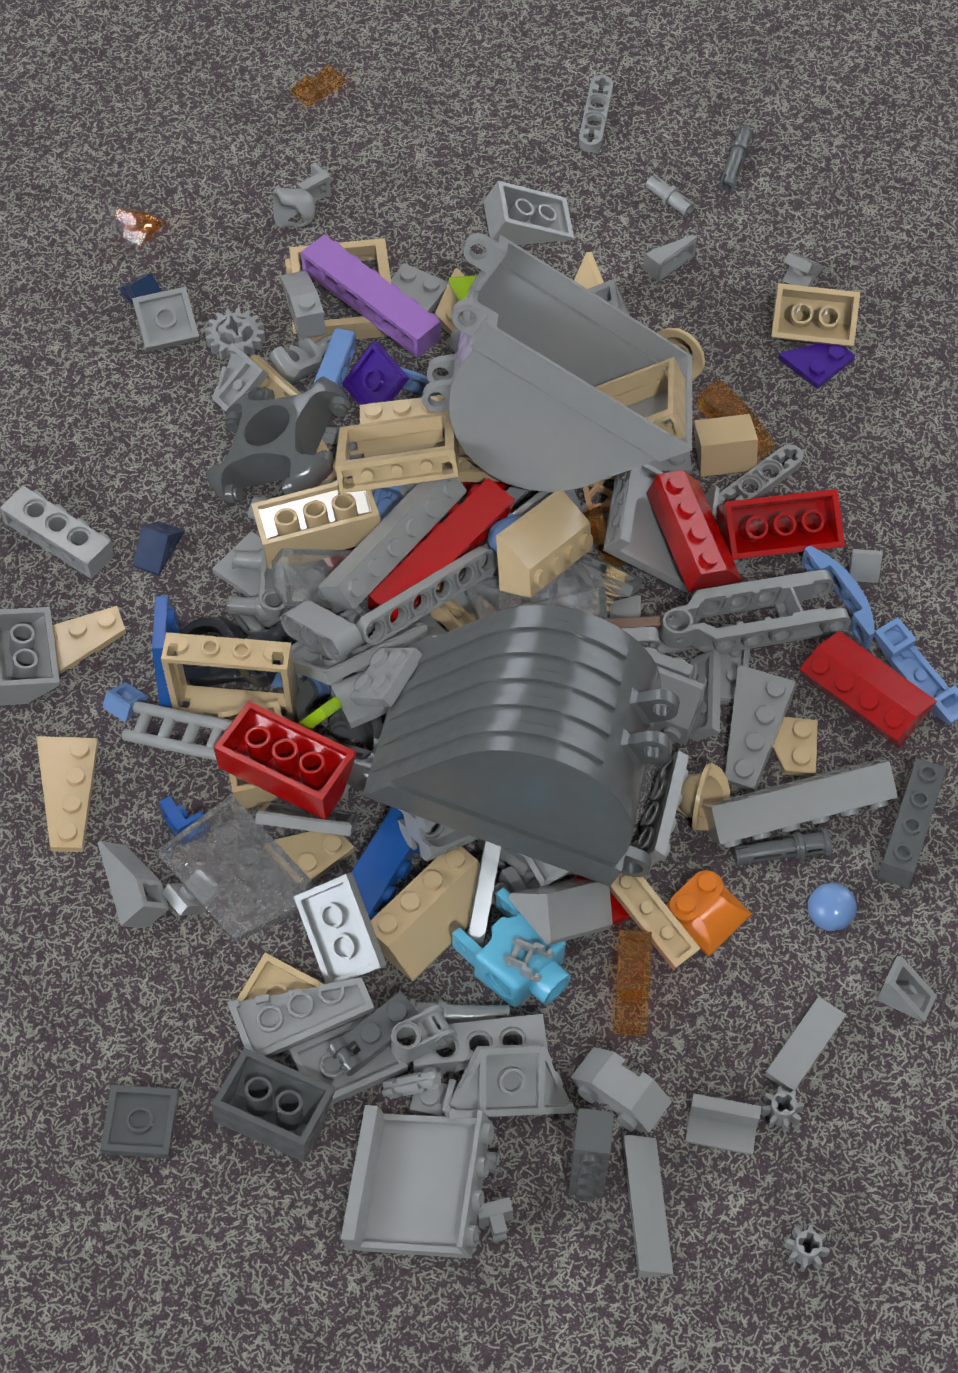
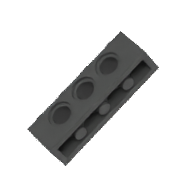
M916 758L881 864L878 879L905 888L909 887L947 767Z
M578 1108L569 1194H575V1198L580 1201L592 1202L596 1200V1197L603 1198L611 1152L614 1112Z

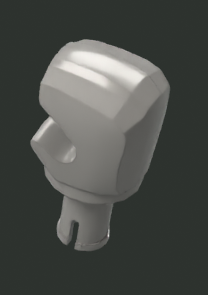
M329 333L316 342H313L310 338H304L299 341L298 347L290 345L287 352L282 346L275 348L270 353L272 365L290 383H294L312 374L320 367L322 357L326 353L333 333Z

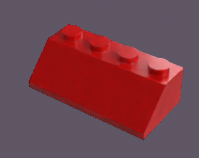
M684 470L657 474L646 494L688 592L740 583L742 578L699 481Z
M838 489L726 501L717 506L719 528L733 560L804 552V549L808 546L818 550L845 547Z
M840 631L818 645L799 668L804 680L898 749L937 703L934 698Z
M250 701L246 703L214 746L216 760L220 769L325 820L343 796L357 755L356 751Z

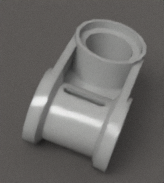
M441 1005L428 1007L421 1013L394 1026L391 1033V1052L395 1059L406 1063L414 1061L431 1051L449 1045L457 1038L455 1029H450L443 1016L444 1009ZM402 1038H410L414 1043L404 1046L398 1041Z

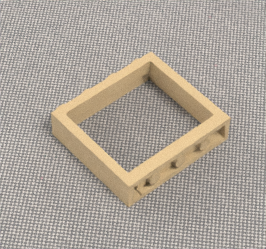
M385 238L340 242L343 249L351 255H356L361 261L376 260L378 273L392 284ZM308 246L289 247L290 258L285 259L287 274L300 271V267H302L301 251ZM361 316L324 320L326 334L309 338L316 342L329 333H334L336 328L354 331L356 339L387 337L388 335ZM292 320L293 334H297L294 322Z
M674 357L595 386V388L625 406L668 391V409L645 418L678 439L685 437V378ZM671 419V422L665 424L664 421Z
M449 411L340 427L335 460V471L340 494L459 477V441L452 428ZM357 442L358 448L350 449V443ZM445 442V446L350 460V455ZM450 462L452 469L443 470L442 463ZM348 476H353V484H347Z
M166 632L161 662L172 708L218 717V712L243 708L248 701L257 705L279 701L280 710H287V716L282 717L295 722L297 714L295 700L298 689L291 643ZM273 660H280L281 665L273 664ZM183 664L281 672L284 693L190 686L186 682ZM181 702H190L189 708L180 707Z

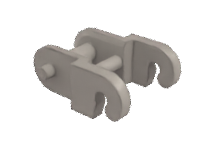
M514 938L512 943L515 947L510 956L505 955L503 957L504 962L507 963L508 967L512 966L521 970V976L534 982H540L542 976L539 973L532 974V969L526 967L532 954L535 955L537 953L551 959L554 952L550 949L545 951L544 945L535 942L532 945L525 942L523 938ZM521 949L528 952L523 962L516 959Z

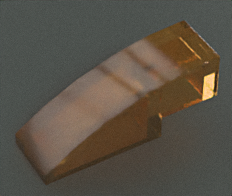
M720 379L699 393L697 408L710 419L750 414L758 438L757 462L776 448L773 439L754 413Z
M619 930L613 1035L646 1037L652 932Z

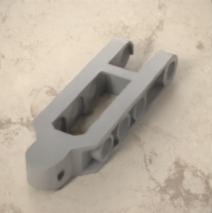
M816 570L697 590L687 605L673 608L665 613L659 628V634L663 642L670 648L693 646L704 653L715 650L722 654L810 639L843 631L849 627L851 619L844 608L826 610L824 607L803 611L800 601L818 597L817 595L819 597L828 595L835 589V583L830 572L827 570ZM771 606H775L779 618L771 619V617H765L762 621L745 624L741 621L737 622L736 625L715 628V626H710L706 623H698L701 618Z

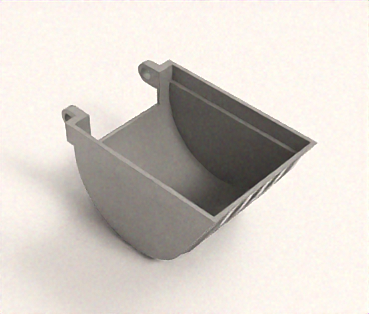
M475 233L466 239L463 249L464 256L468 262L481 269V271L472 283L466 299L459 300L453 308L452 321L454 326L460 330L456 354L438 356L429 362L427 378L430 383L423 390L422 402L430 411H449L452 428L457 440L466 454L480 468L493 477L519 488L542 492L568 491L594 484L656 460L661 462L692 450V355L502 235L493 240L485 234ZM480 244L487 251L483 254H476L470 247ZM674 357L685 378V437L678 439L645 418L668 409V391L625 406L598 390L595 386ZM436 368H445L449 374L439 376L434 370ZM438 392L445 398L441 401H435L429 395ZM671 419L664 421L665 424L671 422Z

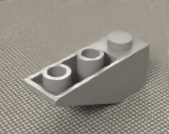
M100 841L98 846L120 925L134 928L149 927L169 910L167 900L161 894L164 890L162 882L125 844Z

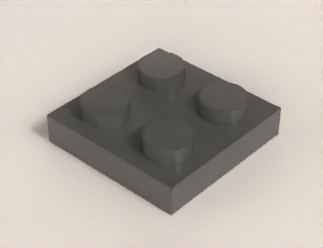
M111 1085L100 1147L101 1153L104 1155L170 1159L180 1095L179 1090Z

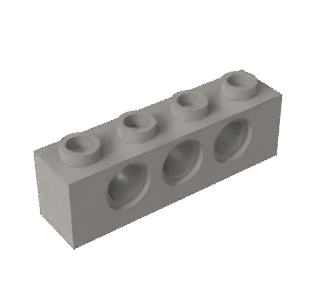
M23 485L0 507L5 524L91 579L114 557L112 541L105 533H98L91 529L83 519L72 517L61 505L50 503L36 490L31 491Z
M543 1014L448 1024L450 1029H455L457 1038L443 1048L453 1050L454 1054L450 1057H442L438 1055V1051L441 1049L431 1051L413 1061L414 1073H422L423 1071L434 1069L436 1072H440L441 1075L455 1073L456 1076L462 1077L474 1053L471 1048L475 1045L502 1046L509 1041H515L520 1045L542 1044L548 1050Z

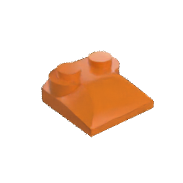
M709 870L696 873L672 896L666 905L701 950L709 957L752 915L723 886L721 877Z

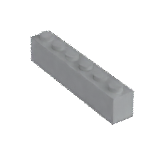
M458 477L418 483L330 573L318 588L335 610H354L467 492Z
M877 759L705 804L703 807L712 841L722 844L723 848L740 845L743 838L752 836L753 840L770 837V831L782 829V832L797 830L801 828L800 823L811 821V824L824 823L830 820V815L840 813L841 816L854 815L859 813L860 807L867 805L871 809L888 805V800L898 798L890 761Z

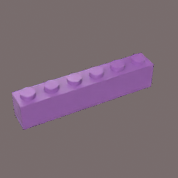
M324 234L301 251L303 271L307 270L309 276L417 358L441 340V321L435 314L426 311L415 299L406 296L395 284H390L376 270L370 269L362 263L356 255H351L343 249L337 241L331 240Z

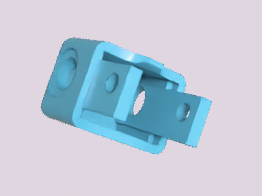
M503 887L496 893V908L506 917H501L491 927L492 938L484 948H481L459 927L452 934V947L474 967V976L509 1005L518 1006L531 994L544 1005H548L563 992L571 980V975L561 967L564 961L566 941L548 946L509 900L510 893ZM514 938H523L525 942L532 945L535 942L544 945L545 951L550 949L554 952L551 959L537 953L535 955L532 954L526 967L532 969V974L539 973L542 976L540 982H534L521 976V970L512 966L508 967L507 963L504 962L503 957L505 955L510 956L515 947L512 943ZM521 949L516 959L523 962L528 952Z

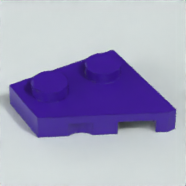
M818 343L781 352L778 360L813 387L819 389L853 362L855 354L844 346Z

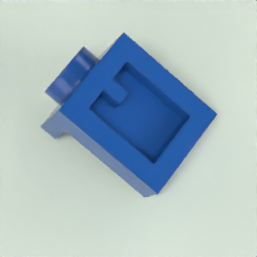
M170 796L159 801L161 814L179 843L185 840H196L207 829L206 817L202 811L188 817L184 807L181 804L176 806Z

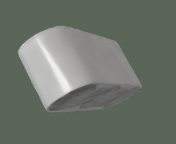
M309 600L303 601L280 617L284 631L291 638L334 661L341 659L363 643L361 633L353 623Z

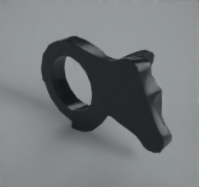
M204 617L190 622L180 630V634L202 635L211 632L219 633L223 637L288 642L291 645L297 642V640L291 638L284 631L281 622L271 629L254 632L246 637L233 622L224 618ZM273 660V664L281 665L280 660ZM183 664L186 682L195 686L247 682L254 686L265 688L273 683L277 673L211 666L191 668Z

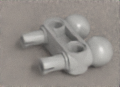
M260 549V551L233 550L232 569L259 570L261 572L259 595H256V597L229 596L228 615L255 616V619H258V622H261L262 625L267 628H273L281 622V615L305 600H309L322 607L320 599L312 592L304 590L295 592L290 596L291 574L296 579L305 582L311 581L312 577L318 578L325 566L323 555L269 569L263 549Z

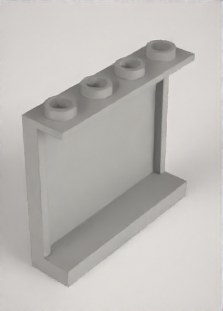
M645 464L615 475L603 551L684 592H688L646 494L657 474L664 472L649 464ZM716 486L705 494L714 517H716L717 506L719 505V488Z
M365 1105L341 1240L352 1250L471 1259L473 1247H476L479 1242V1227L476 1224L478 1212H482L484 1207L483 1178H487L489 1174L488 1144H492L494 1140V1126L485 1113L478 1110L477 1118L449 1119L444 1116L384 1114L378 1106Z

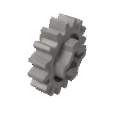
M237 308L235 313H231L229 309H226L225 315L216 313V320L210 319L208 321L209 327L205 328L207 346L211 347L213 355L219 353L221 360L226 358V356L231 357L232 353L228 351L231 343L250 356L255 355L254 349H262V342H265L264 324L259 321L258 315L251 317L250 310L243 314L240 308Z

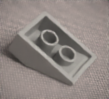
M497 181L483 201L489 236L493 240L502 235L516 245L574 239L567 199L565 197Z

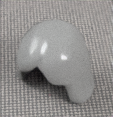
M276 187L274 189L272 207L274 220L278 227L294 226L299 228L305 227L312 222L316 207L314 198L308 191L301 188ZM300 213L304 223H294L288 220Z

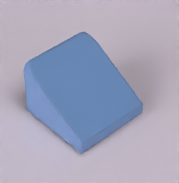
M124 682L106 692L102 708L126 723L135 713L133 711V704L136 701L145 702L148 696Z

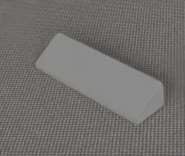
M623 1135L622 1146L638 1278L673 1275L656 1138Z

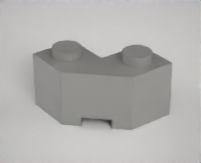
M593 1047L570 1077L578 1086L579 1095L589 1103L599 1102L610 1105L618 1115L617 1121L627 1130L634 1131L636 1129L649 1133L672 1101L652 1077L644 1072L637 1076L633 1071L627 1069L623 1065L626 1059L616 1052Z

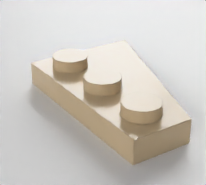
M264 953L237 1000L244 1001L255 999L256 996L269 994L271 996L288 993L289 990L300 988L302 990L319 987L323 983Z

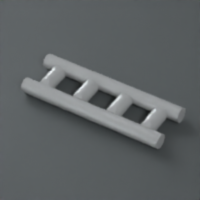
M136 701L133 704V711L140 714L134 730H123L122 739L132 743L217 761L214 746L233 720ZM152 716L164 719L158 735L146 733ZM176 721L188 724L182 741L170 738ZM200 726L212 729L206 746L194 743Z

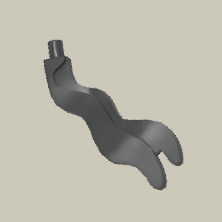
M303 677L296 678L299 687L295 700L298 723L310 715V707L318 694L315 683L311 679L305 680Z

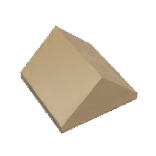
M750 414L693 421L700 477L747 472L757 465L758 438Z

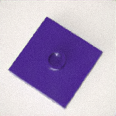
M373 341L342 384L356 402L362 405L393 401L410 378L379 342Z

